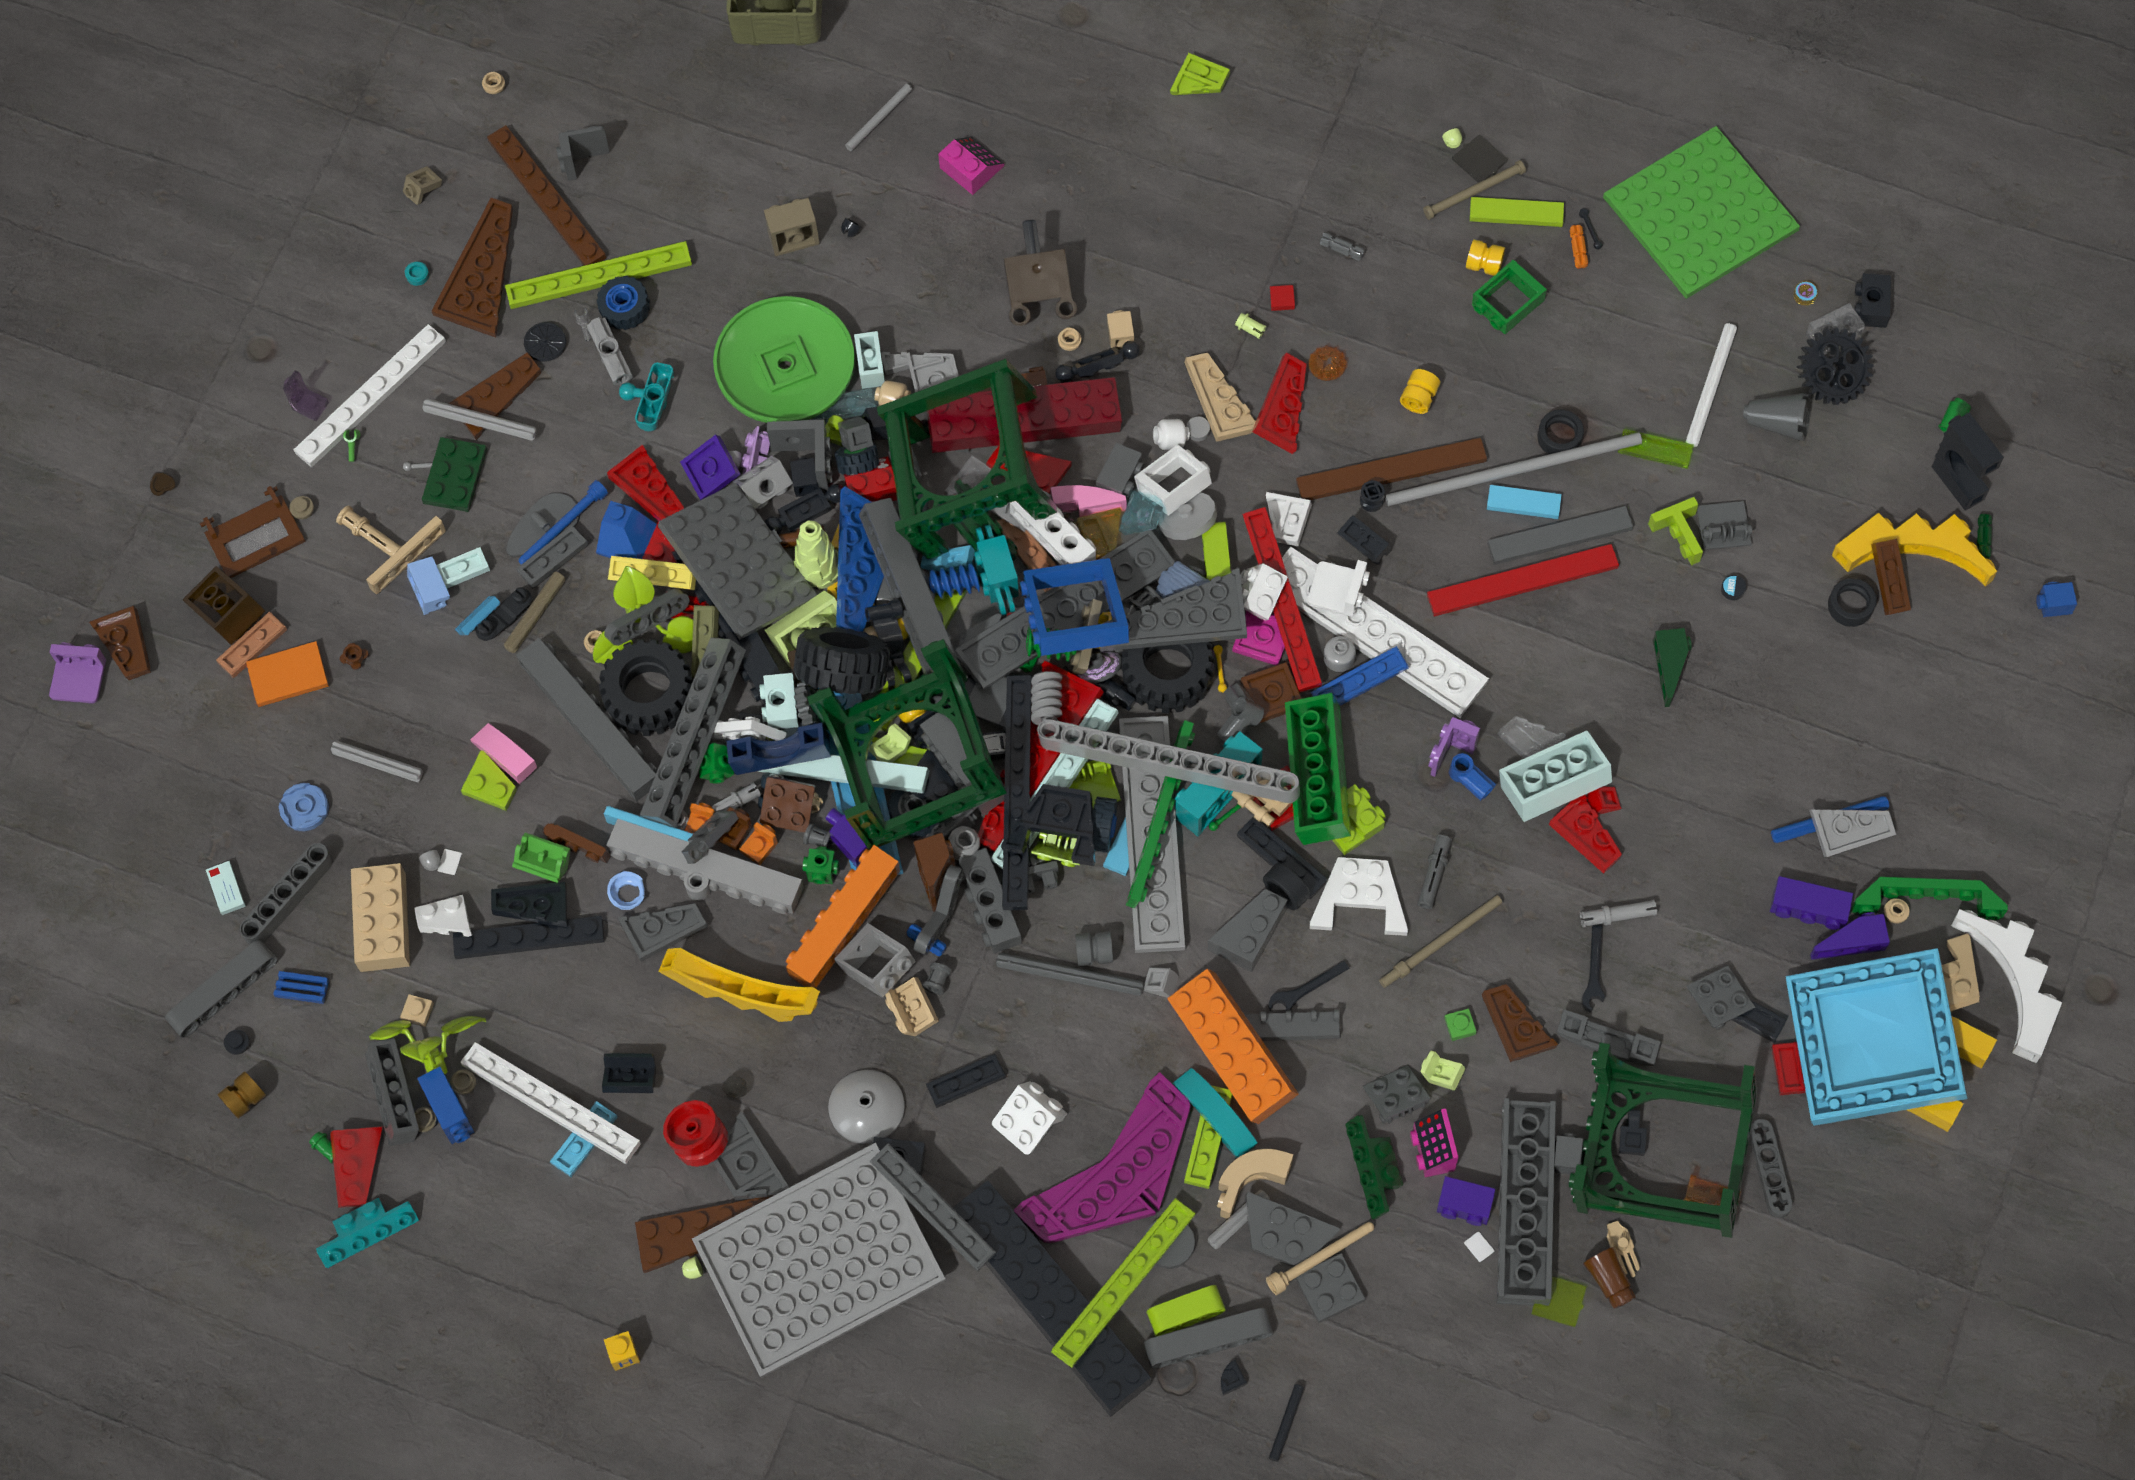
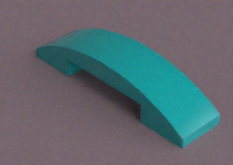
M1189 1069L1172 1083L1219 1134L1222 1142L1236 1158L1246 1154L1258 1144L1232 1108L1194 1069Z

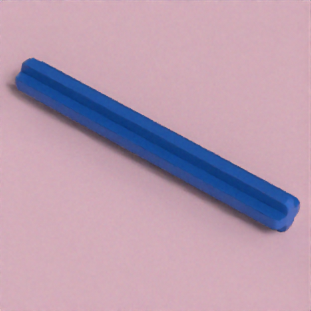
M1881 796L1839 810L1884 811L1889 809V802L1887 797ZM1810 818L1771 831V837L1774 843H1780L1816 832L1813 820Z

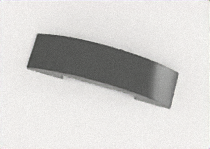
M1563 1009L1556 1032L1557 1035L1592 1051H1598L1599 1043L1610 1044L1612 1055L1617 1059L1643 1065H1654L1661 1041L1637 1033L1635 1036L1587 1021L1588 1017Z

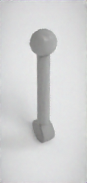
M405 462L403 469L410 471L415 468H431L432 463L411 464L410 462Z

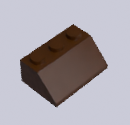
M942 833L914 841L918 870L933 912L937 908L945 874L951 865L955 866L950 840L945 841Z

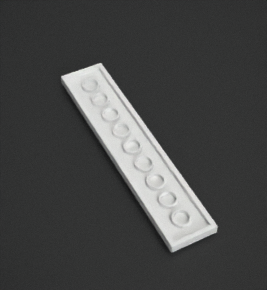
M1292 547L1282 557L1299 611L1335 635L1348 638L1353 642L1357 650L1371 659L1397 646L1409 669L1396 676L1457 717H1462L1488 683V677L1366 596H1363L1361 607H1356L1353 617L1310 606L1307 601L1318 564Z

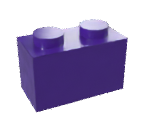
M1445 1176L1437 1212L1447 1219L1454 1220L1458 1217L1465 1219L1471 1225H1487L1495 1189Z

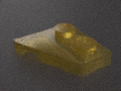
M1121 508L1077 518L1076 524L1081 536L1085 540L1087 538L1091 540L1096 547V560L1116 549Z

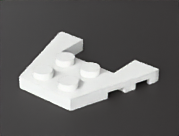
M1338 857L1310 921V929L1332 930L1334 906L1385 909V934L1407 936L1408 928L1388 861Z

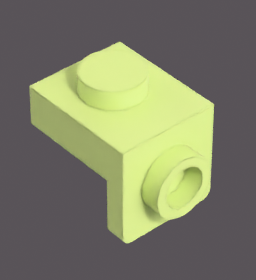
M894 723L890 726L887 735L871 744L869 752L879 761L892 763L906 753L911 737Z
M1435 1051L1429 1052L1427 1058L1422 1063L1421 1073L1429 1083L1451 1090L1456 1089L1465 1071V1067L1462 1064L1440 1058Z

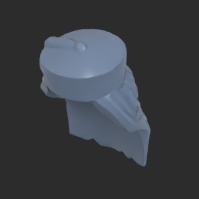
M1177 561L1167 571L1161 573L1156 592L1164 599L1195 585L1200 586L1208 583L1210 580Z

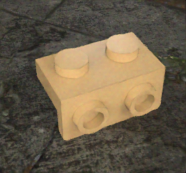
M913 977L898 988L890 989L885 994L887 998L885 1000L886 1004L894 1013L897 1019V1028L903 1034L917 1036L939 1022L919 978Z

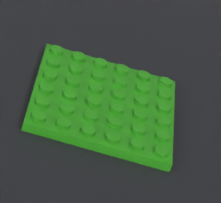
M1717 126L1606 191L1603 196L1686 299L1796 233L1800 228V225Z

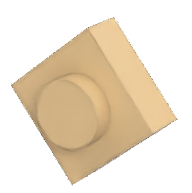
M409 994L400 1018L401 1020H407L413 1024L426 1027L434 1003L431 1000Z

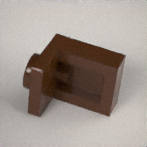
M729 807L727 811L735 812L739 819L718 841L737 851L751 830L752 824L749 814L739 808L735 810Z

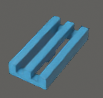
M488 596L455 630L459 635H468L500 605V601L495 596Z

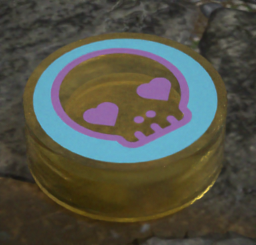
M1802 281L1796 285L1793 297L1801 305H1811L1817 298L1818 289L1814 283Z

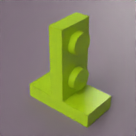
M1695 497L1651 514L1648 523L1652 533L1669 526L1672 537L1674 539L1677 538L1680 544L1682 556L1685 559L1688 558L1691 565L1700 562L1703 553L1686 521L1687 518L1696 515L1698 503Z

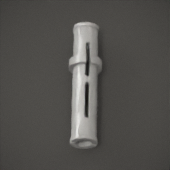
M1653 899L1640 903L1608 907L1606 905L1597 910L1581 911L1580 918L1585 919L1580 920L1581 925L1586 927L1604 923L1606 926L1611 925V922L1656 916L1657 909L1652 908L1656 907V903Z

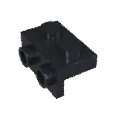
M604 1054L603 1093H653L656 1077L654 1054Z

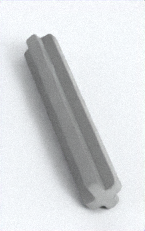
M334 741L331 746V752L334 755L414 782H419L422 778L423 771L421 768L340 741Z

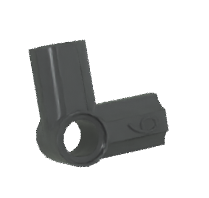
M1238 683L1228 686L1224 691L1226 695L1225 700L1231 707V716L1217 733L1224 742L1230 736L1235 737L1239 731L1244 734L1250 725H1258L1264 715L1263 707L1256 704L1246 689Z

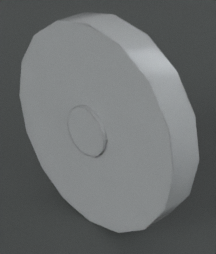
M1200 492L1169 516L1160 510L1157 515L1158 524L1163 534L1171 539L1187 540L1196 538L1207 532L1214 525L1217 518V508L1209 495Z

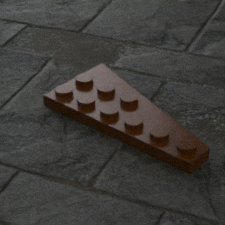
M490 198L432 309L433 316L496 338L513 214L511 204Z

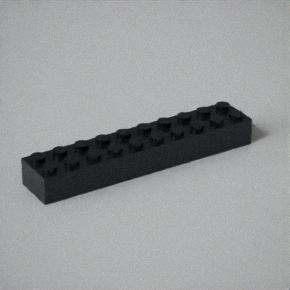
M987 1180L955 1205L953 1209L996 1252L986 1263V1266L1054 1347L1088 1306L1089 1302ZM1106 1325L1071 1368L1110 1417L1151 1385L1149 1374L1108 1325Z

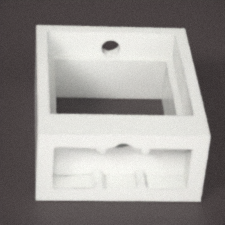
M1178 444L1134 476L1138 492L1168 516L1212 484L1209 466L1204 461L1200 462L1188 449L1184 450ZM1180 467L1192 475L1171 492L1166 491L1158 484Z

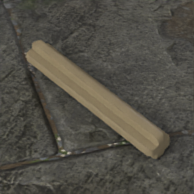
M554 572L504 643L507 651L515 653L565 582L562 574Z

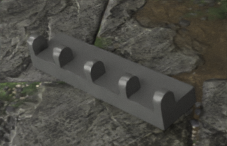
M1334 1009L1333 1012H1316V1010H1311V1012L1304 1013L1286 1011V1013L1266 1014V1011H1262L1260 1014H1244L1262 1041L1340 1039L1339 1009Z

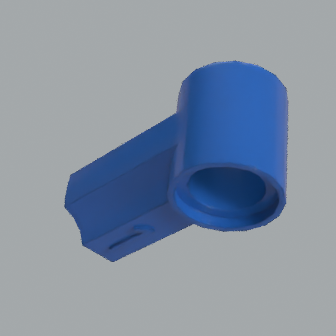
M1461 753L1452 759L1449 776L1452 780L1464 785L1480 801L1485 799L1495 788L1496 784L1474 765L1469 755ZM1461 764L1465 766L1467 770L1459 771L1455 766Z

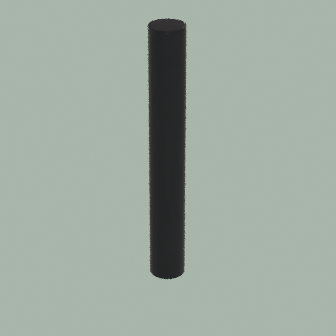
M1294 1384L1269 1455L1270 1460L1278 1462L1304 1390V1387Z

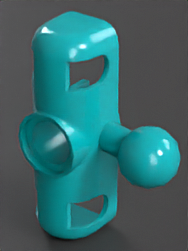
M659 362L654 363L644 389L636 388L630 382L622 384L619 388V395L623 400L631 401L635 397L641 398L635 420L637 426L644 431L651 432L657 429L658 420L667 406L666 399L671 387V380L674 378V371L671 365ZM652 373L658 376L656 383L651 379ZM659 396L658 399L651 400L652 397ZM639 413L645 417L643 422L638 421Z

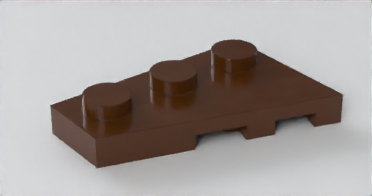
M134 606L89 622L99 635L102 643L109 650L125 678L132 680L151 673L138 610Z
M1507 984L1483 991L1481 995L1510 1062L1549 1051L1558 1046V1043L1553 1038L1550 1039L1544 1032L1543 1026L1539 1021H1535L1526 1011V1006Z

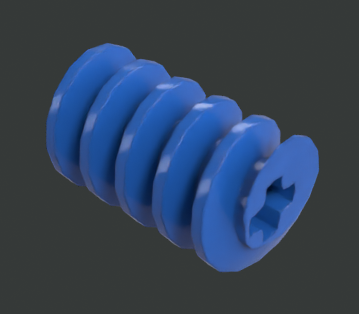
M972 563L968 564L967 571L963 565H959L958 572L950 566L948 574H946L943 568H940L939 576L936 575L934 570H930L928 577L930 590L934 596L937 593L940 599H943L944 592L946 591L950 598L953 597L954 590L958 592L959 596H962L964 588H966L969 594H972L974 586L980 593L977 571Z

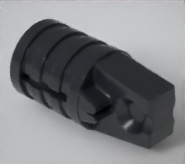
M1111 678L1094 683V685L1103 690L1104 693L1101 697L1115 707L1119 705L1128 711L1134 706L1135 698L1127 693L1128 689L1121 684H1117Z

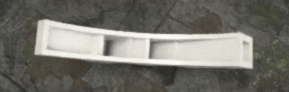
M1959 909L1951 926L1969 934L1970 937L1988 950L2002 967L2013 989L2018 1012V1031L2012 1053L2037 1063L2042 1056L2062 1002L2058 1001L2051 994L2038 993L2048 966L2037 958L2025 957L2034 930L2023 922L2011 920L2007 927L2004 928L1997 921H1987L1978 917L1972 911Z

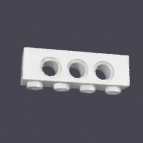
M1016 501L1010 503V514L1061 565L1096 560V547L1093 542L1088 538L1085 540L1080 535L1077 526L1072 522L1068 523L1063 518L1064 515L1058 507L1057 513L1049 515L1046 519L1035 520ZM1051 528L1060 529L1058 532L1049 531ZM1068 544H1074L1076 547L1069 549L1065 546Z

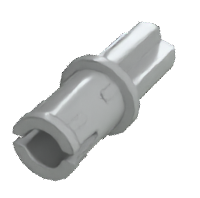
M753 782L736 793L734 791L731 792V796L714 804L712 808L715 812L727 811L729 807L742 809V805L760 797L761 794L759 789H755L757 786Z

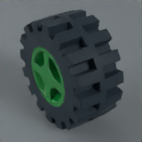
M873 443V446L850 452L845 447L835 451L838 472L843 475L866 473V471L877 468L880 464L875 443Z

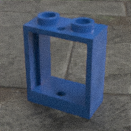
M441 1067L418 1077L417 1079L451 1144L466 1141L474 1133V1130Z

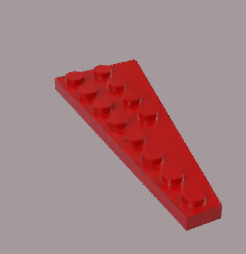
M1044 660L1041 665L1043 667L1042 672H1056L1062 675V680L1060 681L1062 684V689L1060 690L1062 698L1059 699L1062 701V707L1059 708L1062 710V715L1057 719L1060 722L1079 726L1096 699H1100L1104 693L1103 690ZM1032 720L1030 799L1060 755L1059 752L1050 751L1041 746L1037 732L1039 725L1034 724ZM1047 733L1045 736L1051 737L1055 733ZM1002 770L1000 777L1005 785V770ZM1004 801L990 810L988 815H985L978 833L980 845L994 853L1004 838Z

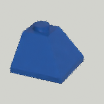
M610 501L601 522L596 553L608 558L618 556L642 559L657 524L633 507Z

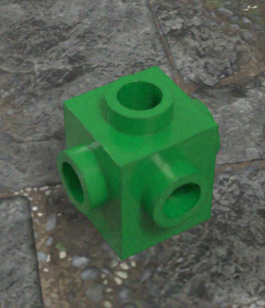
M712 743L708 745L700 765L699 778L709 780L713 784L723 783L725 779L734 775V771L728 763L727 746Z
M809 848L808 857L804 856L802 869L806 871L808 882L833 884L834 874L838 875L839 860H836L834 851H831L829 848Z

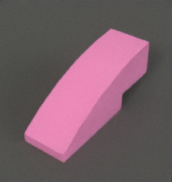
M1082 485L1051 487V499L1056 504V507L1062 513L1078 511L1080 519L1127 511L1126 496L1114 491Z
M489 723L470 739L502 771H506L519 784L537 768L534 759Z

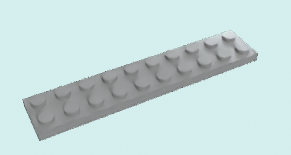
M1168 716L1119 719L1120 735L1170 746ZM1144 753L1141 754L1139 757L1146 758L1149 756V754ZM1166 759L1163 762L1169 763L1170 759ZM1122 767L1131 888L1165 776ZM1175 804L1171 813H1166L1165 820L1168 821V825L1164 835L1160 834L1158 842L1161 843V848L1157 858L1153 856L1151 865H1154L1155 868L1151 879H1146L1144 887L1148 888L1144 902H1139L1135 908H1132L1135 953L1185 950Z

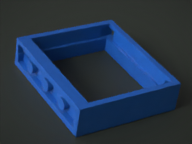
M1110 558L1023 571L1024 581H1020L1021 594L1027 597L1024 598L1026 613H1031V615H1028L1030 629H1035L1033 641L1034 645L1039 644L1041 656L1129 643L1128 622ZM1102 580L1113 622L1046 632L1036 590Z

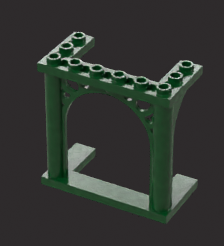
M1007 359L877 407L878 415L886 423L900 520L895 522V528L902 537L927 559L938 558L942 553L949 552L948 543L935 531L950 524L960 523L966 518L982 515L991 509L1004 507L1013 501H1016L1035 520L1046 519L1049 515L1057 513L1056 504L1039 488L1031 471L1024 448L1017 405L1037 398L1036 389ZM991 387L1000 437L999 453L993 468L978 485L964 493L942 496L927 491L917 479L911 445L930 438L929 428L915 415ZM1005 463L1004 467L1008 468V471L1000 469V467ZM998 475L1006 478V482L998 485L993 484V479ZM923 494V497L918 499V495ZM934 500L932 509L922 512L924 505L928 501Z
M944 639L931 642L928 646L921 648L922 654L933 670V673L925 674L910 683L901 684L898 688L886 693H880L870 700L856 703L853 707L845 710L830 687L818 690L815 694L807 697L809 705L833 737L856 805L844 810L845 817L869 850L873 845L881 847L1007 794L1005 785L994 769L965 685V682L968 681L966 673ZM943 692L942 699L938 703H930L932 696ZM947 703L951 706L949 709L943 708ZM930 710L944 715L955 725L967 757V759L960 761V765L972 785L884 821L867 768L868 750L874 736L889 720L908 711ZM866 724L871 727L870 731L865 734L856 731V728ZM858 740L864 741V743L859 746Z
M1599 1043L1598 1051L1594 1050L1592 1056L1593 1073L1596 1074L1595 1083L1599 1084L1597 1092L1593 1091L1591 1097V1106L1594 1107L1593 1116L1588 1115L1586 1130L1590 1132L1588 1140L1584 1139L1582 1145V1155H1585L1584 1164H1577L1576 1171L1571 1172L1569 1178V1188H1571L1573 1203L1576 1204L1577 1211L1588 1214L1590 1208L1721 1230L1723 1237L1732 1238L1757 1096L1755 1066L1744 1065L1741 1087L1662 1075L1638 1069L1612 1055L1610 1044ZM1628 1090L1633 1091V1094L1640 1093L1639 1098L1632 1099V1095ZM1614 1093H1621L1626 1097L1627 1104L1625 1107H1618L1612 1102L1611 1098ZM1658 1099L1676 1100L1741 1111L1728 1189L1723 1188L1720 1206L1655 1196L1641 1192L1627 1183L1618 1172L1612 1158V1139L1616 1127L1622 1118L1636 1106ZM1608 1106L1611 1110L1616 1112V1116L1614 1119L1607 1118V1116L1610 1117V1111L1608 1109ZM1604 1135L1609 1136V1140L1604 1141L1602 1140V1137ZM1600 1158H1606L1607 1164L1605 1166L1598 1167L1602 1162ZM1604 1172H1611L1613 1174V1179L1610 1183L1606 1185H1598L1596 1183V1179L1600 1174ZM1617 1184H1620L1623 1187V1191L1615 1189V1192H1613L1611 1190H1613Z

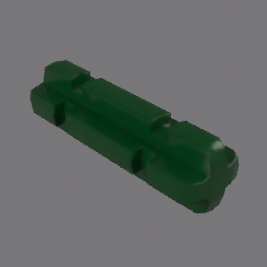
M1980 514L1978 517L1977 547L1985 559H1989L1991 556L1992 516L1990 514Z

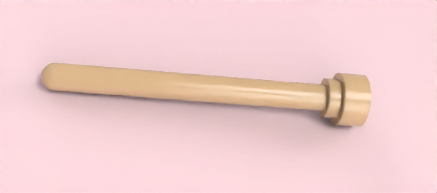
M1372 1222L1363 1224L1284 1273H1272L1266 1277L1270 1290L1275 1295L1282 1293L1286 1290V1286L1289 1285L1291 1280L1372 1232L1374 1224Z

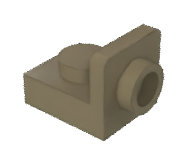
M426 166L406 175L403 193L416 205H419L422 202L423 194L441 187L442 179Z

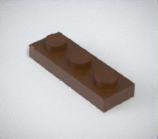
M1897 539L1871 544L1885 615L1911 610Z

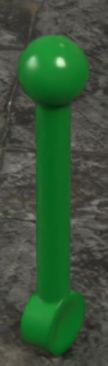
M1237 804L1217 821L1210 822L1209 829L1216 831L1218 825L1239 810L1241 806Z

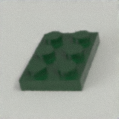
M440 437L421 499L423 504L469 512L486 456V445Z

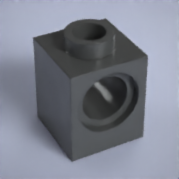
M861 417L838 423L842 445L850 452L873 446L869 423Z
M1569 1133L1556 1137L1554 1151L1555 1173L1571 1174V1172L1576 1171L1577 1164L1581 1165L1582 1138H1577L1576 1135Z

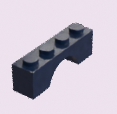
M818 723L798 727L795 734L777 741H762L751 736L728 740V763L734 773L740 775L830 758L829 734L824 725Z

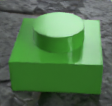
M1469 1009L1444 1016L1451 1041L1476 1035L1477 1031Z

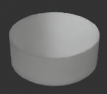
M1193 417L1188 421L1186 427L1189 428V438L1191 440L1203 441L1209 436L1210 424L1205 418Z

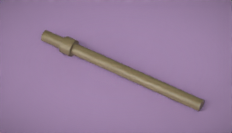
M1496 895L1405 962L1400 961L1393 966L1394 970L1379 980L1380 984L1386 988L1398 978L1403 979L1410 974L1412 968L1503 903L1501 898Z

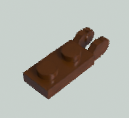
M548 823L543 829L544 835L551 842L557 844L565 843L564 846L570 848V851L574 853L580 850L586 853L585 857L595 863H598L599 860L608 863L611 857L605 847L554 823Z

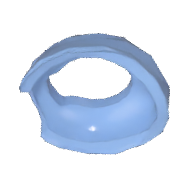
M629 871L616 874L610 879L607 887L609 900L621 910L636 908L645 897L643 879L638 874ZM625 885L638 886L640 890L639 897H636L631 902L621 901L618 897V892Z

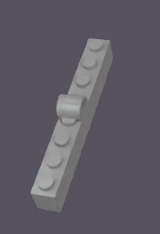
M617 819L607 842L609 853L615 859L621 861L628 859L634 861V864L639 867L648 868L649 866L657 869L663 875L670 876L673 874L679 876L684 881L688 896L695 901L706 899L711 891L718 889L725 891L728 896L735 899L740 897L749 899V902L756 906H763V904L770 906L775 912L780 914H786V912L794 914L804 889L802 879L712 849L703 852L702 859L695 864H688L681 851L689 842ZM701 883L699 887H694L695 884Z

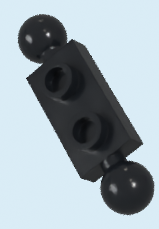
M1127 341L1121 349L1113 347L1073 361V366L1062 364L1056 369V378L1062 383H1067L1076 374L1079 377H1090L1096 374L1098 370L1113 369L1118 366V363L1124 362V357L1129 360L1137 358L1140 353V347L1134 341Z
M833 484L828 488L826 494H823L822 490L818 488L779 508L778 513L780 517H769L765 520V524L771 531L775 529L777 534L782 531L785 525L789 532H791L803 523L812 521L831 511L829 502L840 503V490L843 486Z

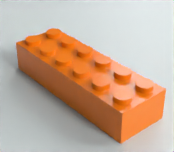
M873 845L870 850L866 849L859 858L860 865L856 870L851 869L844 879L846 884L842 890L837 889L830 898L831 905L827 910L823 909L815 919L817 924L813 930L808 929L800 940L803 944L798 951L793 950L787 957L786 963L788 964L786 968L788 975L804 987H813L815 989L818 987L836 962L835 957L848 945L899 874V862L877 846Z
M1209 969L1204 970L1167 998L1251 1122L1260 1124L1299 1095L1215 972Z

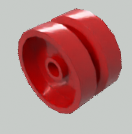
M692 1100L678 1105L670 1112L663 1125V1135L666 1142L686 1165L695 1167L708 1165L724 1152L728 1143V1131L724 1123L717 1116L713 1108L703 1101Z

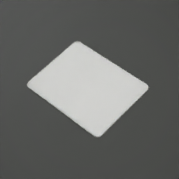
M444 849L437 871L455 875L462 853Z
M1480 1232L1475 1233L1464 1242L1479 1262L1494 1252V1249Z

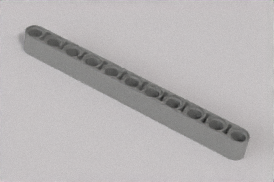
M1044 720L1037 729L1041 746L1050 751L1284 803L1295 802L1300 796L1298 777L1291 772L1056 720ZM1047 733H1055L1051 737L1045 736ZM1071 738H1078L1075 742H1069ZM1096 743L1102 744L1099 747H1092ZM1120 748L1126 749L1124 752L1121 753L1115 752L1117 749ZM1144 753L1149 754V756L1146 758L1139 757L1141 754ZM1166 759H1173L1170 763L1163 762ZM1190 764L1197 765L1195 768L1192 769L1187 768V766ZM1215 769L1221 770V772L1217 774L1210 773ZM1237 775H1245L1242 779L1235 778ZM1262 780L1270 781L1265 785L1259 784ZM1287 785L1293 786L1290 790L1283 789Z

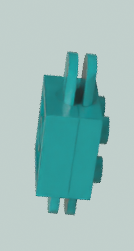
M986 525L987 540H985L981 527L976 528V534L979 542H977V551L974 552V562L977 574L981 577L984 596H989L991 604L997 602L1000 614L1006 615L1003 600H1006L1010 613L1015 612V606L1012 598L1019 596L1018 577L1005 535L994 537L991 526Z

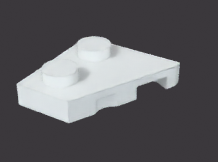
M1266 492L1272 529L1276 541L1299 546L1312 506L1311 500Z
M463 895L414 908L420 932H438L450 935L451 931L463 932V935L466 937L472 936Z

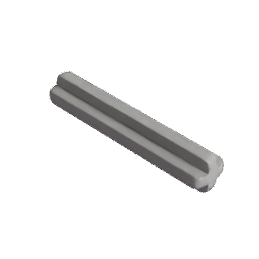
M1259 1190L1255 1194L1265 1199H1270L1263 1190ZM1247 1202L1208 1237V1243L1214 1249H1218L1248 1221Z

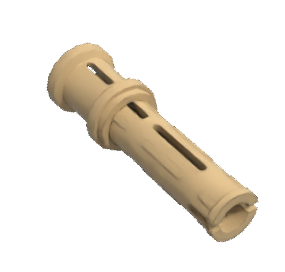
M351 506L344 507L337 516L336 522L339 525H345L352 530L353 535L364 537L389 556L395 554L402 547L371 526L369 519L356 514Z

